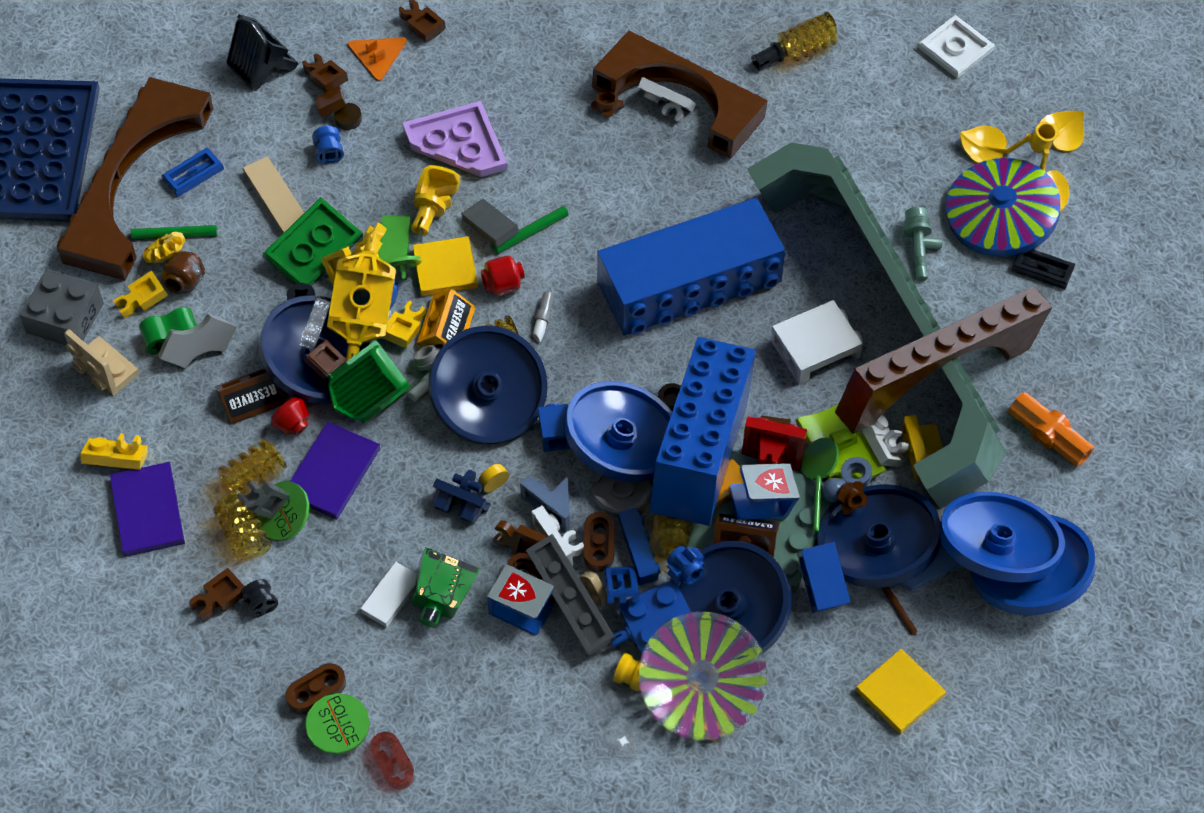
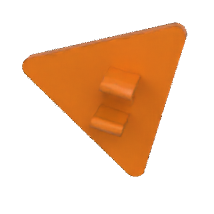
M400 37L352 40L348 42V46L377 81H381L407 43V39Z

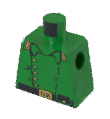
M425 547L419 561L412 603L423 608L419 618L420 623L434 628L437 626L440 616L453 618L481 568Z

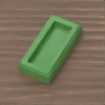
M382 215V225L387 229L380 239L382 245L379 249V258L384 260L408 256L411 216Z

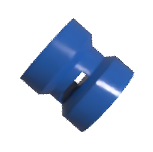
M334 126L317 128L312 134L313 143L316 147L317 161L322 164L339 162L344 156L343 147L340 144L339 130Z

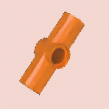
M1021 393L1009 407L1008 413L1031 431V435L1036 442H1042L1044 444L1042 447L1045 449L1052 447L1075 467L1081 466L1093 452L1094 446L1071 428L1070 421L1063 413L1057 410L1049 411L1028 393Z

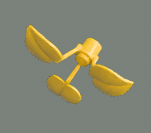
M1061 111L1047 115L1037 125L1033 134L1027 133L1025 138L1009 148H1005L1007 145L1005 135L1001 130L992 126H978L967 131H961L960 142L966 155L976 164L990 159L1003 158V154H1010L1026 142H1029L1033 151L1042 153L1040 168L1045 171L1047 156L1051 146L1060 152H1072L1082 144L1084 139V111ZM1057 170L1048 171L1047 174L1053 179L1059 191L1061 212L1068 202L1069 184L1061 172Z

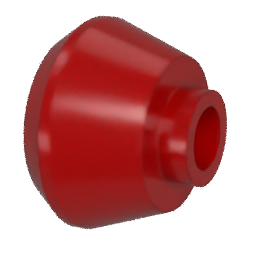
M294 397L284 403L272 414V427L286 435L293 433L297 436L309 426L307 420L310 417L305 401Z

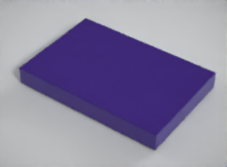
M327 422L290 482L300 485L307 493L309 508L337 520L380 451V444Z
M170 462L142 467L140 470L132 469L110 474L124 557L185 544Z

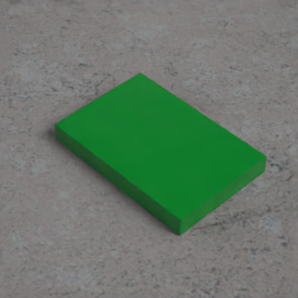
M320 197L263 252L262 257L294 285L306 283L313 286L326 273L321 258L348 246L351 249L363 237V232Z

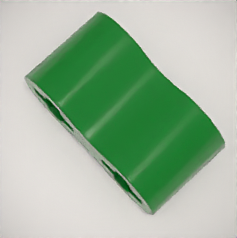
M181 307L172 310L166 315L145 318L140 322L139 330L146 351L149 354L156 355L159 354L170 329L184 331L196 327L197 324L192 310L187 307Z

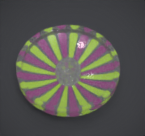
M711 612L683 614L662 625L645 646L639 667L641 695L652 716L674 734L694 740H714L728 736L742 728L758 710L767 685L766 662L756 639L745 627L735 620Z

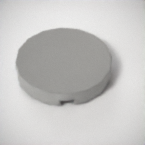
M598 472L593 479L592 495L595 504L602 512L613 517H618V512L636 507L639 513L646 508L651 500V480L621 482Z

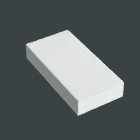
M395 562L360 608L361 613L387 628L413 594L417 573Z

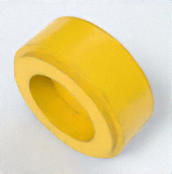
M494 464L483 471L478 483L483 484L482 489L486 493H490L507 481L509 473L502 464Z

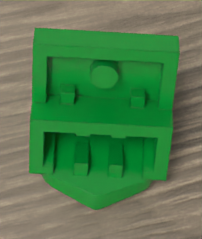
M377 340L373 341L327 376L330 380L328 389L333 410L352 420H360L363 424L412 387Z

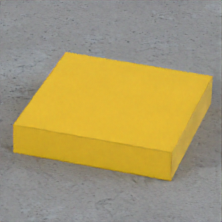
M469 236L413 245L414 255L420 256L422 263L416 266L421 296L435 295L448 289L461 291L478 288Z
M902 648L856 686V692L900 735L946 695V691Z

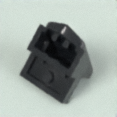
M238 14L226 62L243 82L252 89H259L273 68L277 71L282 69L288 71L295 70L299 63L288 53L289 50L255 18Z

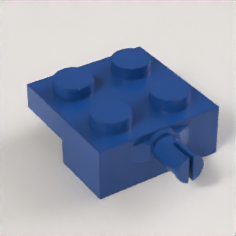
M673 580L639 594V602H633L632 598L626 600V603H618L625 629L614 633L616 640L611 642L613 648L631 640L637 647L641 657L644 653H650L661 659L663 657L652 651L649 647L650 640H657L672 654L674 652L660 638L659 630L662 628L668 630L677 645H680L672 630V621L678 620L682 624L687 641L690 640L686 627V618L692 615L678 584ZM697 625V635L700 636V629Z

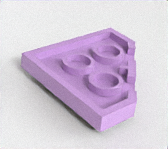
M481 101L402 123L403 131L412 151L479 177L508 170L507 161Z

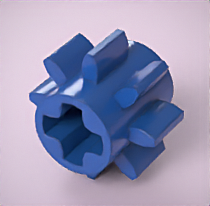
M680 546L673 550L667 558V568L669 569L667 574L676 584L680 581L683 584H692L705 571L704 563L702 562L704 556L696 547L690 550L689 547Z

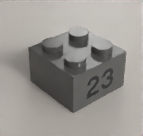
M45 270L21 311L20 318L26 333L67 345L64 333L68 329L84 341L104 302L98 285Z

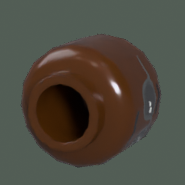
M187 251L174 253L162 269L165 286L170 291L179 294L192 292L205 275V268L200 257L193 252Z

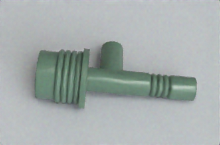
M923 207L907 209L904 221V235L908 238H913L916 280L928 279L925 249L940 250L942 248L941 238L926 237L932 233L928 211Z

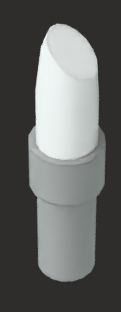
M548 291L543 293L541 304L535 317L532 337L538 343L541 342L551 316L550 311L554 294Z

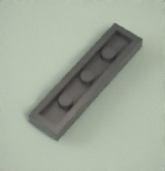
M551 534L528 548L526 551L543 580L553 585L552 595L586 652L592 655L616 640V637L555 536Z

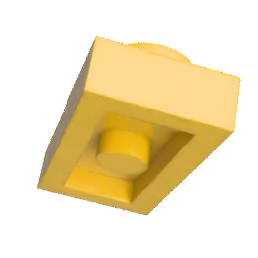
M120 433L117 441L107 440L102 437L89 438L80 453L81 464L140 470L148 454V445H141V437L139 435H135L132 444L125 442L124 434Z

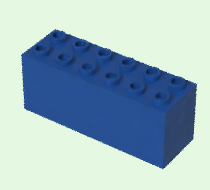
M756 197L598 250L597 283L623 336L630 333L639 334L645 331L646 328L656 324L666 325L674 318L683 315L692 316L699 312L700 309L709 306L718 307L724 304L726 300L735 297L744 298L755 290L775 287L779 282H782L785 248Z
M697 337L656 459L650 506L651 513L710 526L749 399L756 349Z

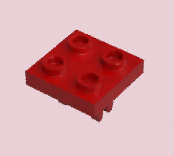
M747 416L742 454L757 459V464H790L792 470L800 471L807 429L793 424L769 421L761 417Z

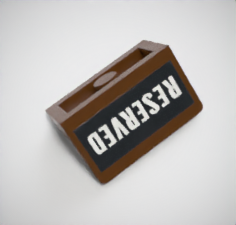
M265 368L215 386L231 423H236L286 403L282 389L269 377Z
M719 514L715 523L713 544L724 541L747 542L762 548L774 558L780 523L766 520H737L734 515Z

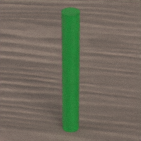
M561 206L521 228L519 233L500 246L496 247L492 244L493 250L497 255L567 217L569 215L568 210L565 206Z
M217 225L131 229L132 240L158 239L172 232L182 233L185 238L217 236L218 228Z

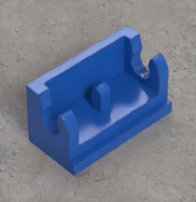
M835 542L803 549L797 553L813 613L851 603Z

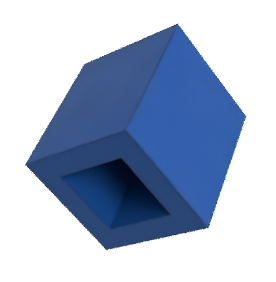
M553 403L545 407H538L543 452L571 449L563 426L568 404L559 405Z

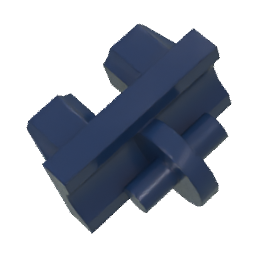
M468 470L464 476L457 473L454 474L452 482L459 484L460 487L437 478L433 484L437 491L432 505L439 510L449 513L455 499L464 503L458 517L472 524H475L482 510L487 512L491 506L490 503L486 502L485 498L470 492L474 490L480 493L483 488V484L475 481L476 472Z

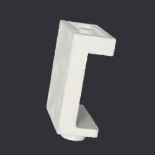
M834 300L772 326L771 342L799 385L809 381L810 372L849 355H852L854 360L859 359L861 356L862 336L857 330H853L849 324L846 312L842 308L839 309Z

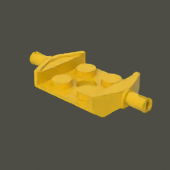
M366 234L364 251L361 254L347 256L339 259L337 262L327 328L345 339L347 344H349L346 356L347 361L352 358V355L355 356L359 353L362 344L386 337L396 269L376 256L378 235L374 234L372 243H370L371 234ZM363 289L370 294L367 304L358 305L354 302L353 295L357 290Z

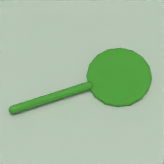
M827 437L813 441L804 452L801 463L805 476L815 480L814 532L819 531L821 479L827 477L834 470L839 458L837 444Z

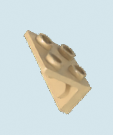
M70 329L64 333L68 343L66 348L73 357L72 365L80 374L87 373L90 375L92 383L100 391L103 392L106 389L114 396L140 374L137 367L100 336L87 345Z

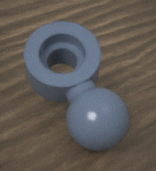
M852 457L846 460L841 468L842 477L840 479L831 478L823 484L822 494L824 498L829 502H838L836 497L837 491L843 484L848 482L861 481L865 488L872 479V469L869 462L861 457ZM854 473H860L862 475L858 479H854L852 477Z

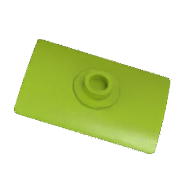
M838 404L824 411L796 419L798 427L807 429L805 440L808 445L819 438L825 437L835 441L839 449L838 463L834 470L826 477L827 480L831 478L840 479L842 477L841 468L843 463L852 457H861L869 462L872 469V479L886 471L884 465H881L862 430L852 434L836 415L835 410ZM854 473L852 475L854 479H858L862 476L860 473Z

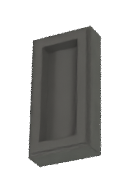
M481 199L461 213L463 220L496 247L519 233L518 225L485 199Z

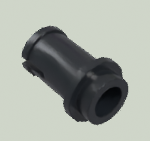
M772 42L770 47L751 56L752 63L758 71H761L778 60L779 62L784 61V57L787 56V50L782 42Z

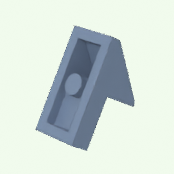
M528 475L520 483L521 497L534 508L543 506L548 515L552 513L556 517L560 528L566 532L570 528L568 478H565L550 492L546 484L539 480L536 482Z

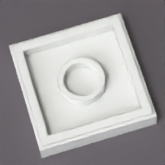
M956 15L918 44V48L957 79L991 53L995 47L993 43Z

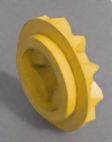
M172 232L166 234L155 242L150 243V246L145 248L142 257L146 263L163 262L172 257L174 253L180 251L186 239L182 233Z

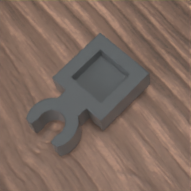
M249 481L247 484L252 489L249 494H239L237 496L253 513L269 519L276 515L290 497L281 487L267 482L260 487L254 481Z

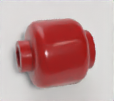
M511 256L489 260L485 263L484 269L480 271L486 292L491 291L495 296L518 291L521 286V279L525 278L521 262L515 263Z

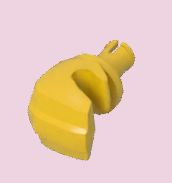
M429 165L422 170L413 200L415 208L418 209L415 220L411 225V230L419 235L422 229L421 235H428L434 216L440 217L444 215L446 209L452 207V200L449 195L456 194L459 189L460 175L458 173L435 165Z

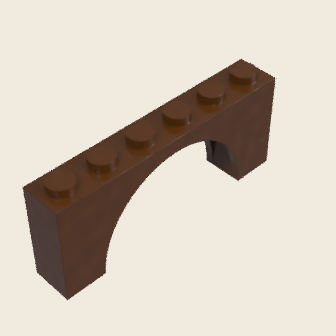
M629 30L593 68L592 88L600 92L606 90L613 91L618 96L625 90L639 85L643 77L652 82L677 83L699 93L708 102L715 116V121L709 130L707 147L729 159L735 155L765 118L768 100Z

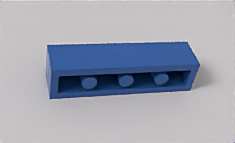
M637 507L618 512V521L633 566L635 567L639 584L643 585L658 581L661 569L659 563L654 561L655 551L653 546H649L648 541H650L648 530L643 528L644 518L642 513H638Z

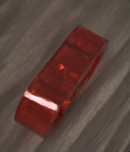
M383 731L376 734L371 740V753L386 782L396 790L408 788L414 781L415 773L413 765L401 743L391 732ZM381 742H385L387 745L392 744L390 746L391 757L388 758L385 751L380 750ZM397 763L401 771L407 770L405 772L406 778L400 780L398 776L393 777L395 775L394 764Z

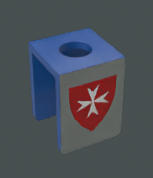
M742 465L740 472L743 483L731 484L728 488L737 520L786 519L800 498L791 465Z
M506 564L487 595L488 614L533 635H537L554 607V602L548 601L554 587L543 580Z

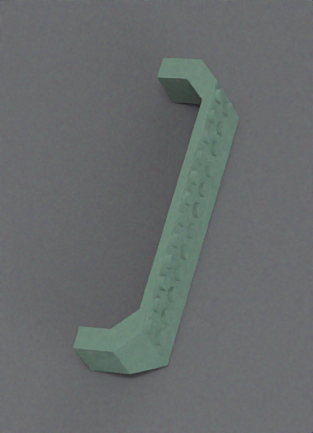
M791 142L747 168L758 190L774 213L780 212L808 194L850 210L923 336L941 329L839 155L834 158L828 148ZM958 357L941 366L963 403L951 443L913 465L926 490L939 508L946 507L956 498L966 495L988 483L1007 454L996 435L1000 431L998 425Z

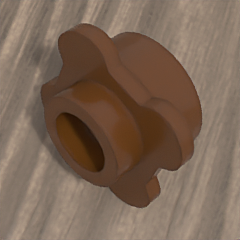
M608 90L598 93L596 101L591 102V109L598 110L604 117L613 116L617 109H622L624 106L623 101L618 100L617 94Z
M861 481L845 483L837 491V501L842 505L841 512L845 515L851 514L854 509L864 507L868 502V497L863 492L864 484Z

